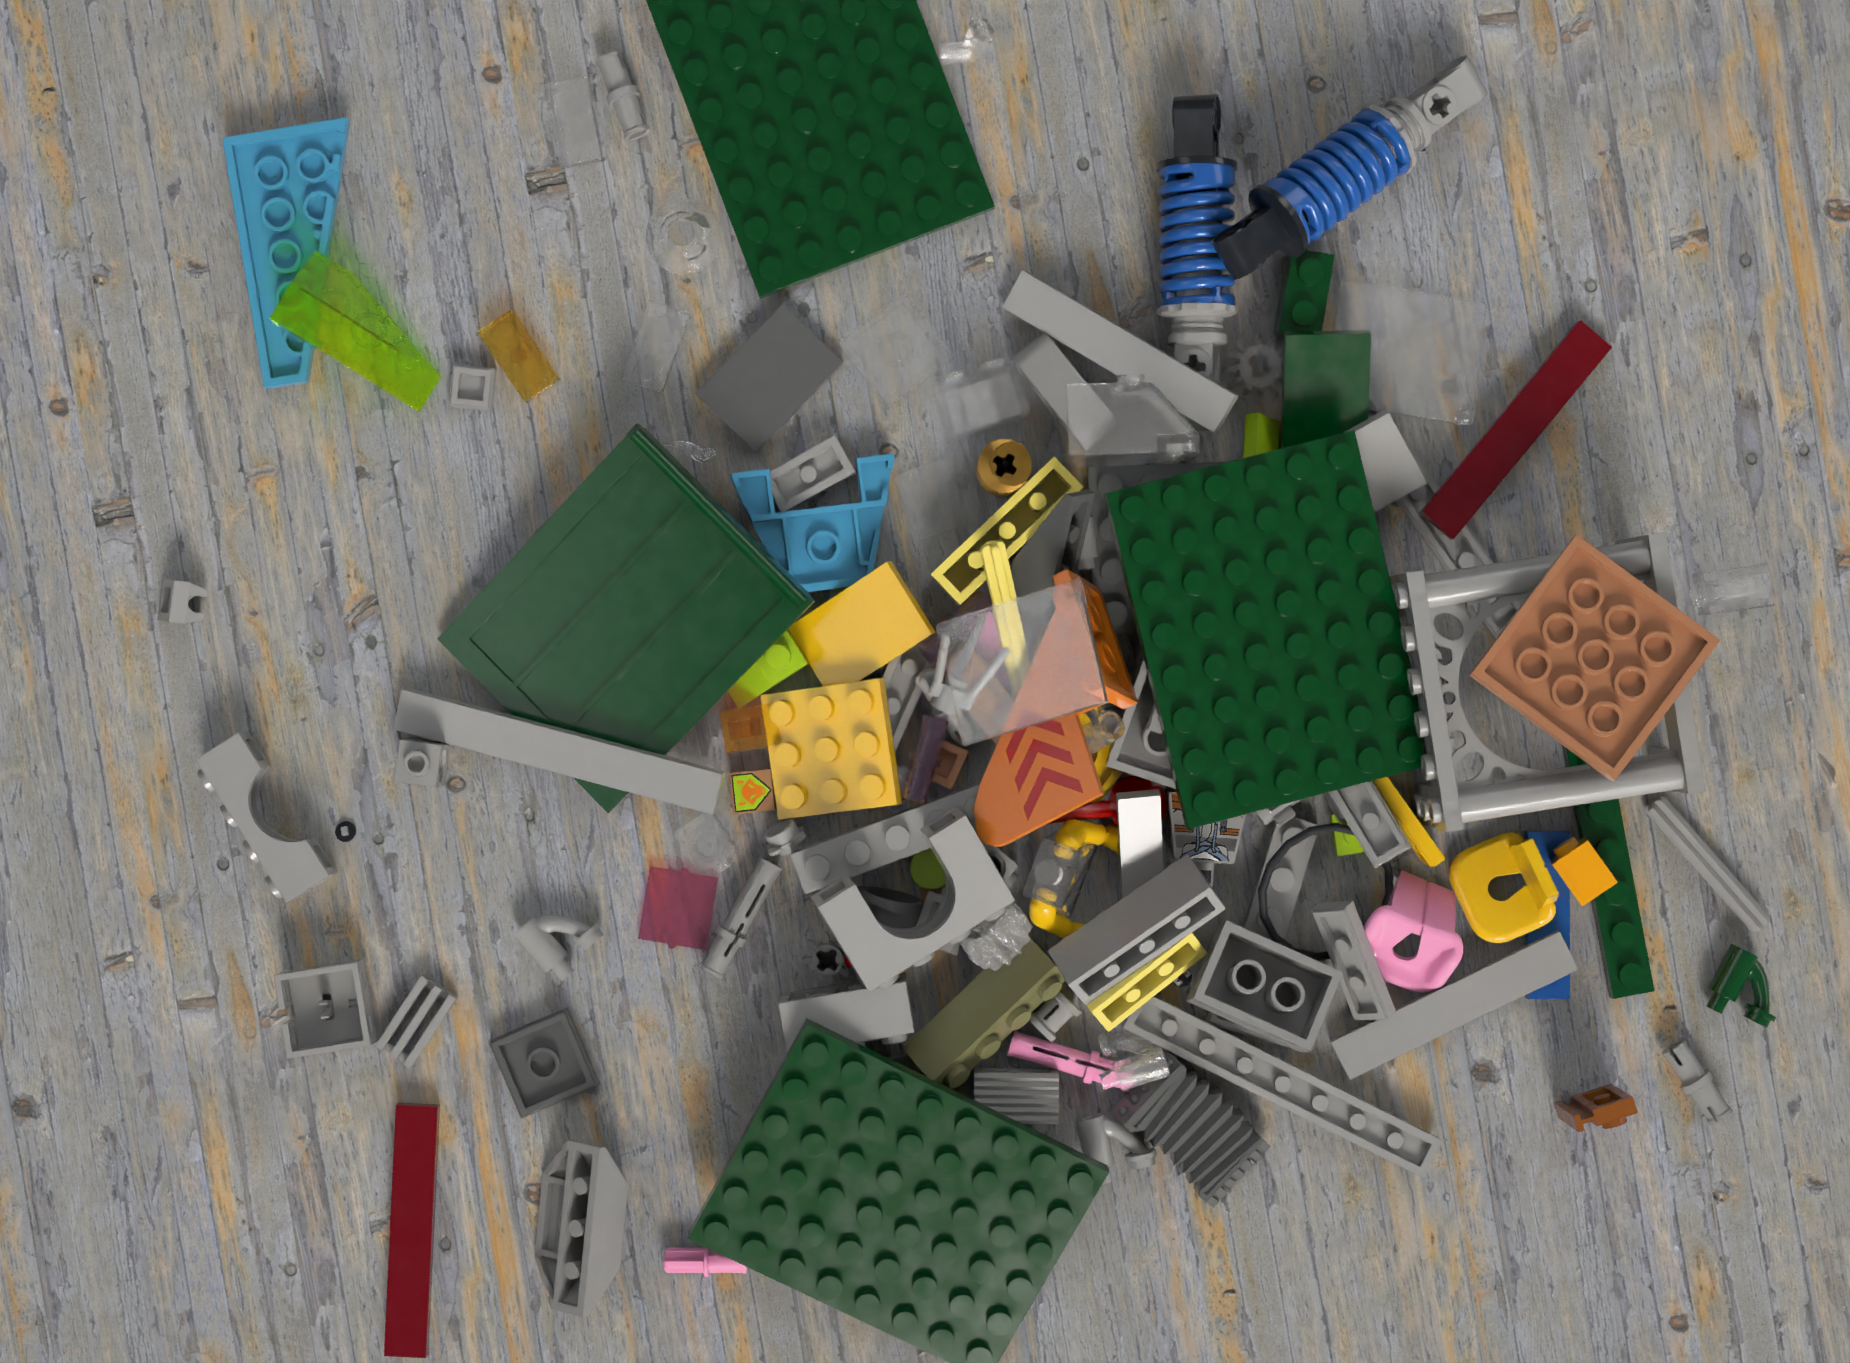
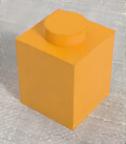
M1573 836L1553 850L1556 856L1550 862L1581 906H1584L1618 883L1586 837L1577 841Z

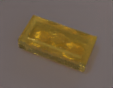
M512 308L477 332L524 402L528 403L561 380Z

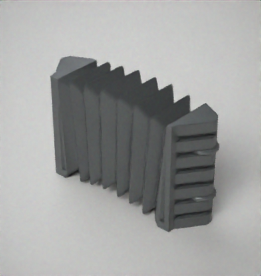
M1166 1050L1154 1064H1150V1068L1128 1092H1124V1096L1110 1111L1131 1133L1141 1131L1144 1142L1150 1140L1153 1147L1160 1146L1164 1155L1171 1153V1161L1174 1165L1179 1163L1178 1167L1182 1173H1186L1185 1177L1189 1184L1195 1182L1194 1189L1198 1196L1214 1208L1219 1203L1220 1198H1223L1227 1193H1231V1189L1236 1184V1181L1245 1175L1246 1170L1249 1171L1253 1165H1257V1161L1262 1157L1261 1154L1266 1152L1271 1146L1256 1131H1252L1253 1126L1249 1121H1242L1244 1113L1240 1108L1233 1109L1234 1103L1230 1098L1222 1099L1223 1092L1219 1087L1209 1089L1210 1083L1206 1077L1197 1080V1073L1194 1069L1186 1072L1184 1064L1170 1051Z

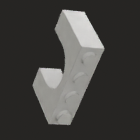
M954 807L920 829L939 861L946 880L945 895L940 907L924 923L911 928H893L882 924L874 917L858 888L848 875L843 876L810 897L856 974L869 992L877 987L881 989L889 987L897 981L899 973L912 965L913 967H918L927 963L935 956L934 951L947 943L955 944L969 936L971 928L984 920L992 921L997 919L1007 911V906L1015 901L966 815L957 807Z

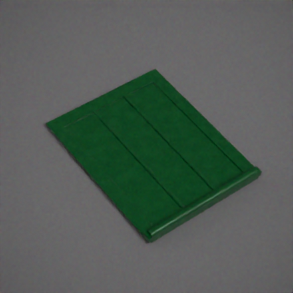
M638 423L632 427L625 438L437 639L511 715L666 755L815 601L646 428H643ZM574 778L607 813H610L629 793Z

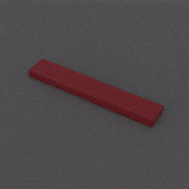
M1583 321L1576 322L1421 509L1419 514L1450 540L1455 539L1611 350L1612 346Z
M396 1104L384 1356L426 1358L429 1354L440 1104Z

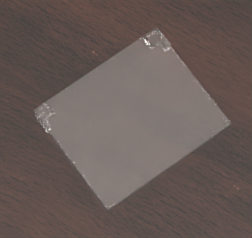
M1341 279L1338 287L1333 331L1370 330L1368 410L1381 412L1387 409L1391 414L1472 426L1476 412V394L1488 303Z
M1080 578L937 623L936 629L939 644L944 632L950 634L946 670L962 745L968 746L1108 703L1087 610V599Z

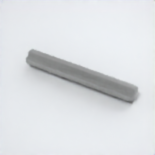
M1659 796L1653 799L1645 808V812L1749 930L1756 932L1763 928L1770 920L1767 912L1665 797Z

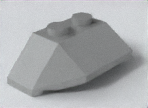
M574 1139L566 1141L563 1149L553 1158L543 1172L534 1256L542 1282L549 1293L547 1299L550 1308L584 1318L590 1315L620 1269L628 1183L606 1147Z

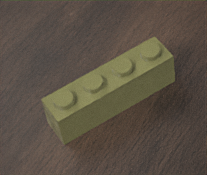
M1024 931L902 1048L926 1077L950 1089L957 1088L968 1079L970 1071L982 1059H987L998 1051L1001 1041L1013 1030L1022 1028L1030 1020L1031 1013L1041 1003L1052 999L1059 993L1065 979L1054 960Z

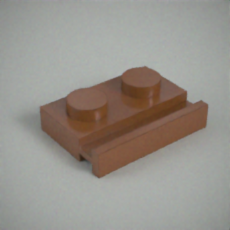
M1613 1084L1571 1096L1573 1103L1567 1105L1560 1100L1553 1102L1558 1118L1577 1132L1585 1131L1583 1124L1589 1122L1596 1126L1602 1125L1603 1129L1618 1127L1627 1122V1116L1638 1113L1633 1097Z

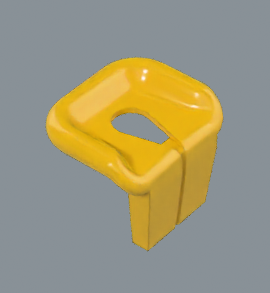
M1515 832L1502 833L1461 851L1451 863L1449 870L1451 886L1472 930L1485 941L1491 943L1508 942L1545 926L1555 916L1556 906L1554 902L1557 901L1559 892L1548 869L1544 867L1545 863L1533 838L1524 840L1520 834ZM1522 874L1526 885L1509 899L1497 901L1490 896L1488 885L1493 878Z

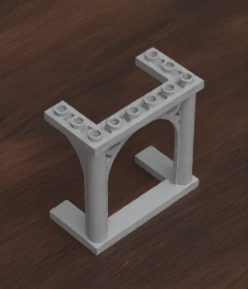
M1666 532L1616 540L1614 545L1595 547L1635 578L1643 580L1646 586L1677 608ZM1561 553L1424 574V570L1390 576L1399 617H1405L1406 626H1401V640L1404 651H1411L1413 668L1408 669L1407 677L1411 694H1417L1420 711L1414 712V723L1418 737H1424L1426 754L1421 755L1422 773L1425 780H1431L1416 783L1417 793L1412 794L1414 815L1422 819L1423 825L1449 832L1464 829L1463 823L1664 791L1686 794L1706 791L1689 683L1664 715L1669 745L1647 747L1648 754L1633 756L1615 781H1610L1589 764L1556 769H1532L1513 764L1487 748L1470 727L1462 709L1459 695V671L1464 651L1470 639L1480 625L1493 613L1510 603L1527 598ZM1489 598H1497L1491 604L1487 601ZM1465 602V608H1469L1477 603V615L1469 619L1467 613L1458 607L1457 603ZM1441 613L1450 614L1455 617L1462 628L1460 637L1450 640L1441 636L1434 627L1435 617ZM1435 644L1450 650L1451 660L1448 664L1442 665L1439 663L1438 659L1443 657L1441 652L1436 649ZM1440 678L1447 681V683L1441 684ZM1445 692L1453 694L1454 700L1451 704L1444 703L1443 694ZM1446 713H1452L1447 719ZM1458 730L1463 734L1464 744L1452 753L1455 738H1450V735L1453 731ZM1477 752L1482 758V767L1479 773L1470 780H1461L1457 775L1459 761L1466 754ZM1492 767H1500L1505 778L1503 780L1492 778L1493 784L1485 785V782L1492 773ZM1517 774L1524 776V779L1515 780Z

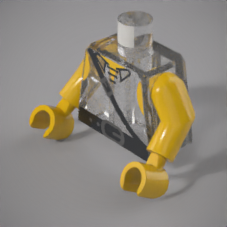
M1075 819L1064 822L1059 830L1043 838L1023 889V895L1030 902L1029 917L1034 925L1060 938H1065L1085 925L1075 921L1071 922L1070 918L1098 845L1102 844L1119 854L1118 826L1115 823L1104 827L1100 824Z

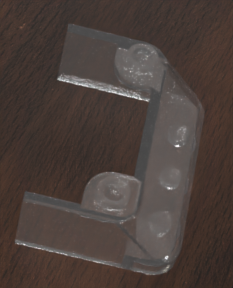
M1144 374L1119 375L1118 382L1066 384L1068 433L1058 422L1060 463L1065 468L1187 463L1200 453V434L1154 383L1145 382Z

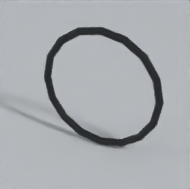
M1340 823L1308 827L1286 840L1266 864L1258 888L1259 917L1271 940L1317 961L1330 959L1328 952L1316 953L1295 948L1277 934L1268 916L1267 888L1275 866L1294 845L1315 834L1337 831L1354 835L1348 825ZM1389 861L1382 864L1385 875V896L1381 906L1388 905L1394 888L1393 868Z

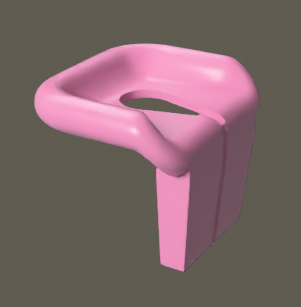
M1401 870L1396 878L1388 905L1377 908L1363 926L1384 981L1413 992H1432L1441 988L1446 983L1463 955L1462 939L1455 932V892ZM1410 933L1421 936L1418 953L1415 956L1402 957L1394 952L1393 947Z

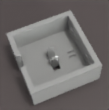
M364 959L282 971L273 975L279 1010L286 1009L292 1005L294 1007L295 1019L281 1024L287 1059L366 1047L377 1042ZM331 994L332 1000H324L323 995ZM334 1013L333 1019H327Z

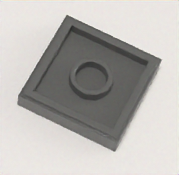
M568 1007L488 1041L521 1119L600 1085Z

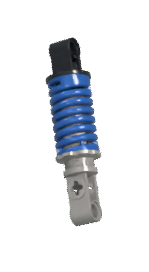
M1461 56L1437 70L1433 77L1409 93L1405 98L1395 96L1385 104L1384 108L1374 104L1363 106L1361 112L1352 117L1350 122L1340 126L1337 131L1328 135L1324 141L1319 142L1312 150L1304 153L1300 159L1293 161L1288 168L1277 173L1276 178H1272L1263 185L1253 188L1248 196L1251 213L1236 224L1223 230L1211 241L1212 246L1232 279H1240L1252 273L1278 250L1292 257L1302 255L1307 250L1310 241L1319 239L1324 231L1334 228L1336 222L1343 221L1347 218L1348 213L1359 209L1360 204L1371 200L1372 195L1383 191L1384 186L1392 184L1396 177L1410 173L1417 162L1415 151L1418 152L1426 148L1431 142V135L1449 123L1462 111L1478 103L1488 93L1468 56Z
M1218 94L1174 97L1172 104L1174 158L1157 163L1159 177L1166 182L1159 187V195L1165 200L1159 204V213L1163 216L1159 221V229L1163 232L1159 237V245L1163 248L1159 253V261L1163 264L1159 269V277L1163 282L1159 285L1162 301L1159 303V308H1157V316L1171 319L1172 333L1167 336V345L1175 347V359L1191 368L1196 367L1198 360V362L1206 366L1205 371L1199 373L1220 384V346L1227 344V334L1223 333L1224 318L1238 314V307L1235 306L1234 294L1230 293V288H1227L1233 286L1235 280L1232 279L1230 274H1222V272L1228 270L1212 246L1211 241L1223 230L1232 226L1223 223H1230L1235 219V212L1230 208L1224 207H1230L1235 203V196L1229 192V188L1235 185L1237 161L1219 157L1221 105ZM1173 409V423L1176 431H1210Z

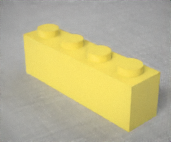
M1054 456L931 573V577L960 606L987 580L980 553V547L985 542L992 540L1003 541L1008 559H1010L1032 537L1062 497L1068 493L1081 491L1083 486Z

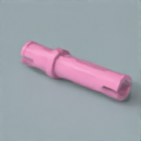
M1017 1030L1013 1032L1007 1056L1017 1057L1082 1077V1082L1091 1084L1092 1081L1123 1089L1126 1092L1129 1091L1135 1071V1066L1100 1057V1052L1098 1051L1083 1052L1055 1042L1023 1034Z

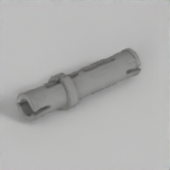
M762 856L758 857L756 865L723 925L718 924L714 930L717 935L703 961L699 964L702 970L719 979H723L724 973L739 946H745L747 942L745 935L779 873L782 872L783 868Z

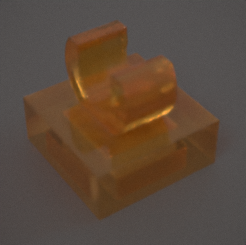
M762 705L719 711L726 753L769 746Z

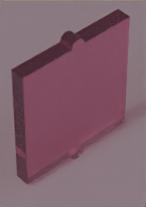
M650 866L638 939L666 943L671 949L678 945L707 950L719 877L690 873L686 867L678 871Z

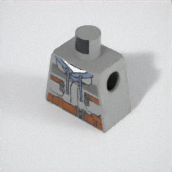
M1165 790L1171 858L1179 860L1188 854L1206 877L1211 887H1213L1215 863L1234 864L1246 814L1187 829L1185 828L1177 791Z

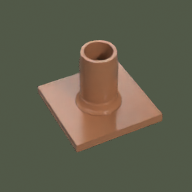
M1576 534L1469 676L1607 779L1615 781L1720 642V639Z

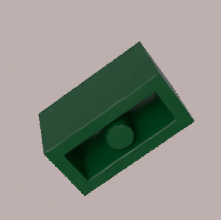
M1306 250L1298 257L1286 255L1272 338L1283 340L1284 332L1322 331L1335 255Z

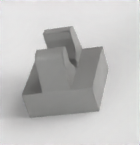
M163 578L157 620L180 624L202 621L204 613L193 612L188 603L194 596L207 597V590L191 582Z

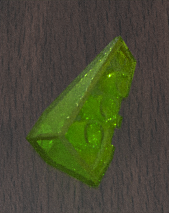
M316 250L291 282L269 318L271 323L417 412L421 411L441 378L439 373L357 277Z

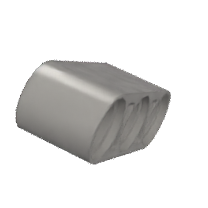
M1042 333L1010 358L1021 377L1083 452L1087 451L1118 427L1117 421L1105 404L1047 334Z

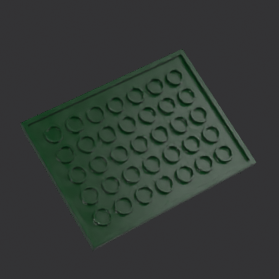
M646 0L760 299L995 209L916 0Z
M1355 430L1103 493L1185 828L1192 829L1421 768V755L1426 754L1424 737H1418L1414 723V712L1420 711L1417 694L1412 695L1409 689L1407 671L1412 668L1408 652L1404 651L1402 645L1401 622Z
M806 1018L688 1232V1239L949 1363H998L1109 1174L1108 1165Z

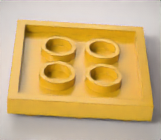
M884 678L760 695L778 820L892 806L902 803Z

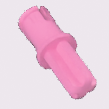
M668 1247L664 1251L663 1265L667 1273H704V1277H709V1273L747 1274L746 1266L706 1247Z

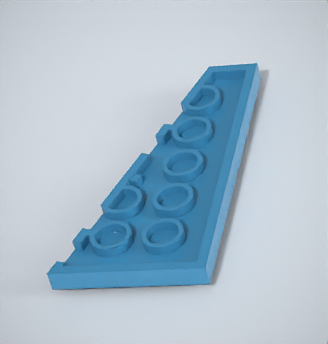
M347 117L222 138L263 385L266 389L309 383L350 127V119Z

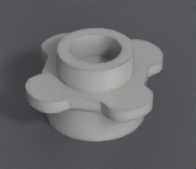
M792 818L781 820L767 829L764 837L767 840L765 845L769 849L768 854L770 856L778 854L785 856L797 850L802 844L801 841L806 837L805 832L802 831L804 829L802 824H796Z

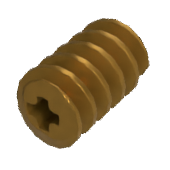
M998 439L990 442L982 450L978 458L976 476L979 484L986 492L994 496L1007 497L1013 495L1026 484L1032 471V459L1028 450L1020 442L1011 439ZM1005 459L1009 460L1012 463L1010 471L1013 475L1005 473L1002 477L997 476L995 473L997 465L994 462L1002 464Z

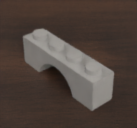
M249 731L238 732L195 759L201 768L197 771L200 780L210 792L215 790L223 805L220 806V810L224 818L232 827L238 826L246 839L243 841L245 851L255 863L260 861L268 874L265 877L266 883L277 898L283 897L286 903L293 901L338 873L316 837L293 839L276 832L264 819L259 805V790L262 780L271 766Z

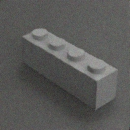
M1187 854L1170 864L1165 870L1142 886L1135 888L1116 904L1099 913L1094 919L1074 933L1063 938L1061 942L1050 948L1048 952L1068 986L1087 1005L1226 908L1206 877Z

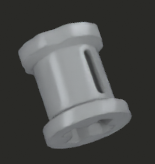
M1060 990L1055 997L1046 1001L1036 1012L1031 1013L1030 1022L1048 1040L1053 1042L1057 1038L1055 1033L1072 1016L1078 1017L1082 1012Z

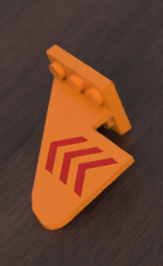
M1068 569L1052 576L1057 591L1053 592L1057 610L979 785L974 805L976 833L979 839L989 846H1005L1104 795L1079 715L1108 702L1121 709H1126L1138 703L1101 589Z

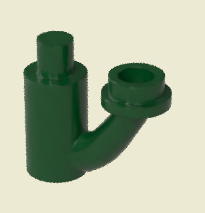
M1730 944L1708 989L1713 991V994L1706 1007L1722 1014L1729 1000L1736 1002L1748 978L1753 989L1754 1005L1746 1003L1745 1008L1747 1010L1744 1017L1766 1028L1770 1021L1774 1022L1776 1017L1769 1014L1768 979L1764 968L1757 960L1758 957L1738 946Z

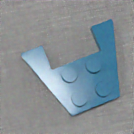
M894 453L854 459L860 500L858 503L776 513L769 469L730 474V480L762 546L807 592L849 587L874 570L881 533L882 516L887 502L888 485L895 460Z

